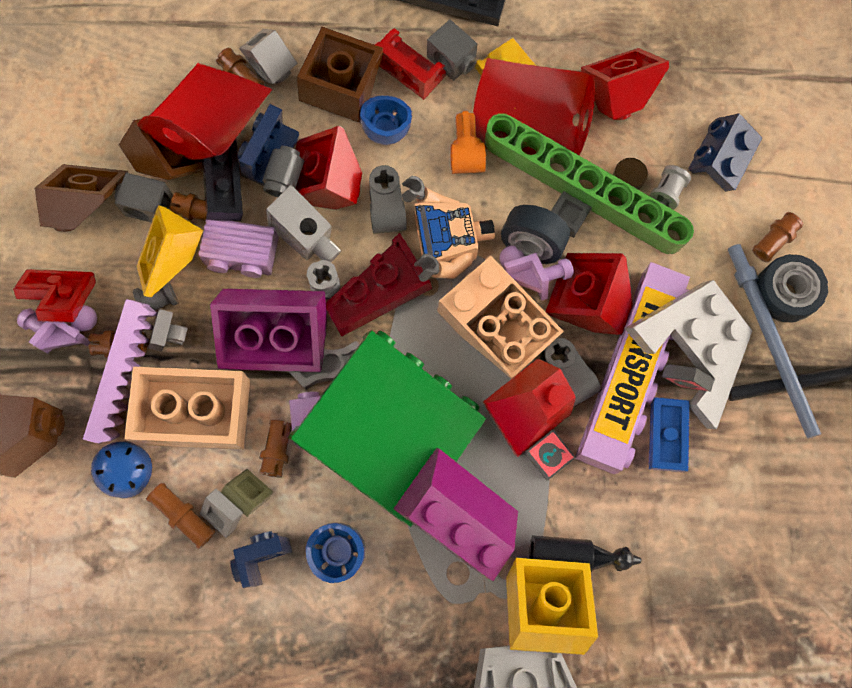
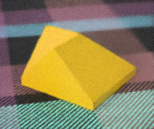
M159 205L136 265L143 294L146 297H152L192 261L203 230Z

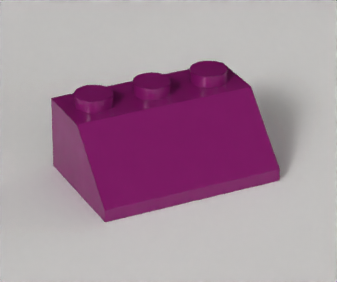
M222 289L210 303L218 369L322 371L327 328L325 291Z
M439 448L435 449L394 507L396 512L491 581L495 580L514 551L518 511Z

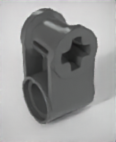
M388 165L378 166L372 170L369 176L370 213L373 234L406 231V211L404 201L402 200L398 172ZM380 183H386L388 188L382 189Z
M556 338L542 352L540 360L562 370L576 396L573 408L601 391L597 377L585 364L575 346L569 340ZM553 353L555 355L562 354L564 359L563 361L560 359L554 361L551 356Z

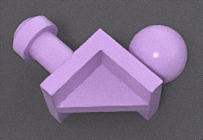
M515 246L504 248L499 257L504 270L519 285L537 291L541 301L548 299L549 281L561 277L563 280L571 278L574 273L571 261L566 258L558 260L556 265L543 268L537 253L525 256Z
M83 305L75 322H70L71 326L65 322L38 321L36 312L31 308L21 311L17 317L18 326L24 330L30 329L35 332L29 343L47 354L52 349L81 343L88 346L90 344L89 339L79 332L92 329L97 322L96 312L86 305Z

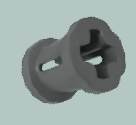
M170 281L152 297L144 296L143 290L139 288L133 290L135 301L148 304L153 310L169 304L173 306L179 304Z

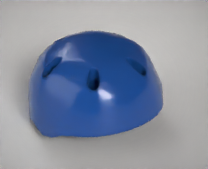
M376 96L363 103L360 122L364 133L370 140L381 145H391L399 142L407 135L411 126L412 111L404 101L393 96Z
M126 441L110 443L104 446L93 458L91 465L93 482L103 493L111 497L123 499L136 496L147 486L151 478V458L143 448ZM132 448L130 454L126 455L127 449ZM108 452L111 453L110 458L106 455ZM137 465H145L144 469L136 468ZM99 470H103L104 473L99 474ZM129 481L135 484L136 487L134 489L130 487ZM112 483L114 484L113 491L109 490Z
M330 523L319 527L310 535L306 544V559L309 568L317 578L328 583H339L348 580L356 574L364 562L365 542L355 528L344 523ZM329 529H333L335 534L334 536L331 534ZM317 544L322 545L323 549H317L315 546ZM327 562L328 566L326 569H322V565ZM343 565L345 566V569H346V573H345V574L342 572V566H343Z

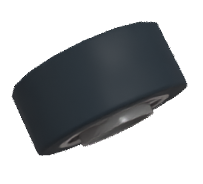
M523 204L514 207L501 230V240L506 247L515 246L525 256L537 253L541 264L557 262L562 257L570 238V229L562 218L550 210L536 205Z
M788 254L776 258L758 275L759 281L757 284L771 317L780 322L794 323L807 318L825 303L828 295V280L822 268L812 259L802 255ZM786 283L794 288L795 294L788 290Z

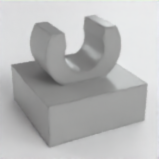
M158 310L148 349L162 352L166 341L178 345L183 344L187 328L170 324L173 312Z
M217 489L205 498L200 515L225 538L237 528L243 514L240 509Z

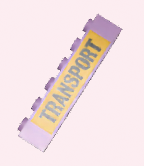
M650 262L639 280L625 328L689 291L686 287L690 277ZM624 328L623 334L619 335L601 385V391L596 398L575 459L612 474L621 472L623 467L629 468L635 454V449L631 448L634 436L641 434L647 416L642 415L646 402H652L658 388V384L654 383L657 370L662 371L668 360L669 352L665 351L668 339L673 340L670 335L655 354H646Z

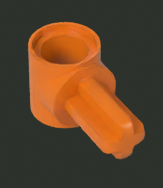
M463 111L455 117L457 139L451 144L452 174L485 173V143L476 137L475 115L468 111Z

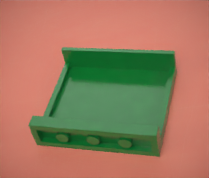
M371 330L365 333L362 337L363 341L301 424L294 428L288 439L398 520L411 527L413 524L394 510L396 504L436 448H439L457 462L487 418L478 412L480 406L466 396L460 398L450 391L453 386L446 379L437 374L432 377L422 369L424 363L411 353L407 352L404 355L394 347L396 342L389 335L380 330L377 333Z

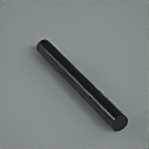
M852 365L797 375V378L802 388L852 379ZM782 378L734 386L731 388L728 399L729 401L785 392L787 390Z

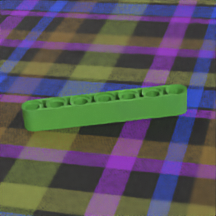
M497 114L489 120L485 135V145L491 153L561 194L564 191L592 207V212L665 254H675L693 237V225L685 216L512 116ZM503 131L508 137L498 138L493 133ZM522 148H533L536 151V154H525L522 151ZM553 163L560 164L564 167L565 171H554L550 165ZM587 180L592 183L594 188L586 189L581 186L579 181ZM608 197H617L621 200L622 206L613 205ZM638 213L648 215L651 223L642 222L638 217ZM668 230L676 231L680 236V240H673L669 236Z

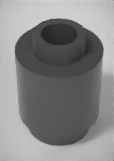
M281 146L280 149L272 150L262 180L265 183L263 190L266 193L279 197L290 185L296 189L304 164V160L299 157V151L288 146Z

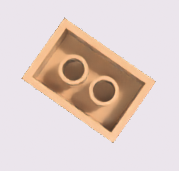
M133 367L124 439L136 445L244 450L250 379L243 371Z

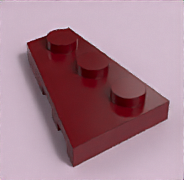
M400 232L391 240L392 245L382 254L377 253L370 260L371 265L358 277L353 276L326 302V309L341 337L432 289L429 279L424 282L419 279L418 276L423 272V269L420 266H414L417 259Z

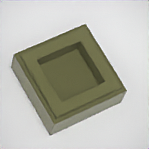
M246 469L228 482L221 493L248 517L269 500L273 491L251 471Z

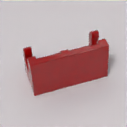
M393 28L380 42L375 44L383 48L379 67L424 100L446 77V71L443 69L445 65L440 61L434 65L403 42L402 38L398 36L400 32Z

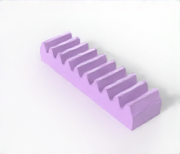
M129 299L125 301L85 430L84 440L100 444L120 436V433L113 429V427L124 423V420L117 413L128 410V406L121 399L130 397V391L125 388L126 385L131 384L132 376L129 374L130 371H133V367H141L133 360L134 357L145 355L138 348V344L149 342V339L142 334L143 330L153 329V326L146 321V318L157 316V312L148 304Z

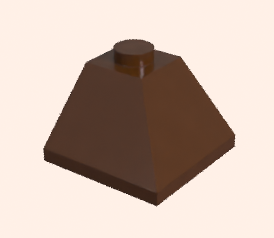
M140 119L133 120L119 143V147L137 173L171 180L203 172L202 159H188L182 154L178 155L137 126Z
M67 164L61 165L34 188L40 227L54 228L59 232L75 230L116 190L118 184L122 183L125 173H128V171Z

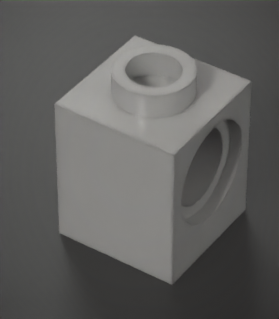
M262 29L239 48L264 82L272 84L283 82L291 75L290 70L298 64L276 30Z

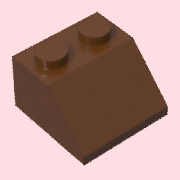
M321 27L297 75L299 101L360 122L361 107L364 102L371 98L383 48Z
M0 395L1 476L16 478L57 445L58 436H61L65 426V419L62 415L63 410L35 397Z

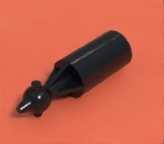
M532 535L530 540L529 559L590 563L591 572L613 564L617 571L628 570L631 566L641 563V558L633 555L628 547L618 548L611 553L593 545L592 540Z

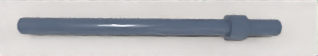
M741 244L733 245L728 248V252L737 271L734 276L739 287L745 290L807 439L819 436L821 432L757 284L759 277L753 266L749 265Z

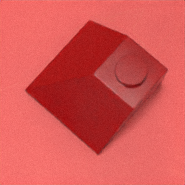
M636 48L581 67V72L590 74L594 78L595 103L598 110L613 120H624L629 118L631 113L640 111L645 107L668 71L669 61L643 49Z
M336 126L299 139L295 149L300 152L299 157L304 160L296 190L314 207L336 210L356 205L360 195L363 173L344 128Z
M567 253L565 258L571 261L574 273L569 279L563 280L562 277L557 279L545 312L551 317L594 333L622 335L633 305L626 256L623 253Z
M536 359L486 398L483 403L514 455L519 457L572 414L576 396L560 368Z

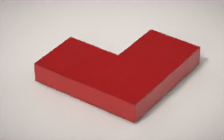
M27 269L13 288L16 299L42 300L35 310L38 321L75 322L96 284L94 272Z

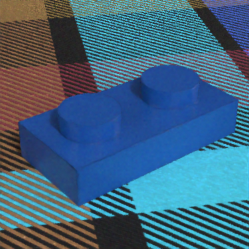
M654 397L650 403L649 470L687 472L689 462V400Z

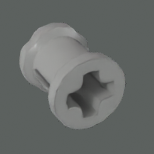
M667 165L661 174L663 178L658 187L651 191L650 197L674 210L678 207L680 202L678 197L683 188L687 187L690 183L691 176L686 170L678 166Z
M320 260L309 266L306 275L311 291H325V298L330 299L340 289V279L334 264L330 261ZM326 276H329L330 281L324 280ZM319 278L324 281L321 284H319L317 280Z

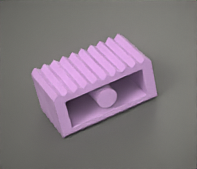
M206 220L199 257L211 271L227 273L228 269L241 271V274L247 277L260 278L262 274L271 275L279 236L275 227L234 221Z

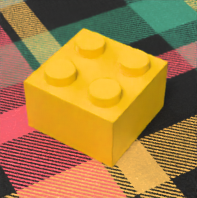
M527 558L515 559L506 576L510 650L585 655L598 638L590 563Z

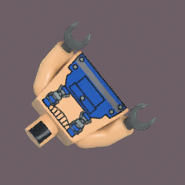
M411 176L402 183L403 186L409 188V190L402 194V199L405 202H412L416 199L418 202L414 204V218L421 257L414 263V266H420L424 269L418 277L423 282L427 281L431 276L433 278L455 279L476 260L478 252L477 242L495 239L493 221L489 219L473 222L469 204L460 203L457 200L424 187V183L419 177Z

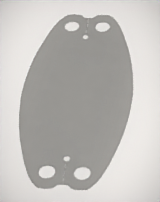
M477 256L472 265L455 279L436 278L439 283V289L434 295L425 296L422 294L397 307L390 337L396 342L394 347L405 355L408 352L424 363L422 368L432 377L437 374L446 379L453 386L450 391L460 398L466 396L480 406L478 412L487 419L459 457L457 463L518 511L515 548L510 557L514 559H529V546L532 535L543 536L550 479L546 481L525 453L519 457L514 455L483 403L486 398L506 384L511 378L465 341L437 312L439 300L459 284L469 272L475 270L485 261L481 256ZM414 524L411 527L408 526L430 579L447 601L452 604L471 602L479 593H485V590L486 593L492 592L498 598L507 599L506 580L500 578L499 575H497L494 581L485 576L483 578L482 574L468 565L467 567L470 571L468 581L463 585L450 583L446 575L449 565L453 562L463 561Z

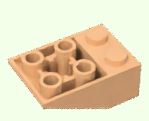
M491 255L440 299L437 312L465 341L511 379L564 332Z

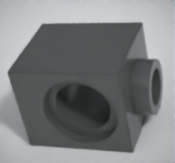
M449 19L427 39V58L434 64L439 61L444 64L443 69L446 71V75L454 81L462 73L464 75L468 74L475 66L478 43Z
M125 173L122 183L118 184L115 190V204L126 217L151 223L158 205L169 209L173 197L165 182L130 173Z

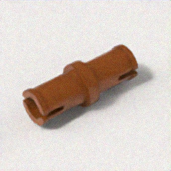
M164 482L156 486L147 496L146 500L153 504L169 520L168 525L172 529L177 527L198 549H201L216 533L214 529L209 527L193 512L194 506L189 502L185 504Z

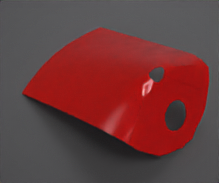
M487 58L478 84L473 108L476 137L485 143L489 120L494 115L507 114L580 156L593 116L595 102V82L593 76L580 71ZM588 110V121L586 128L583 131V122L585 114ZM576 114H580L578 124L574 126L573 117ZM503 131L493 133L498 138L508 137ZM522 148V151L525 154H536V151L533 148Z
M197 63L149 116H144L138 121L137 126L178 155L182 154L188 159L210 158L221 155L228 150L273 89L241 76Z

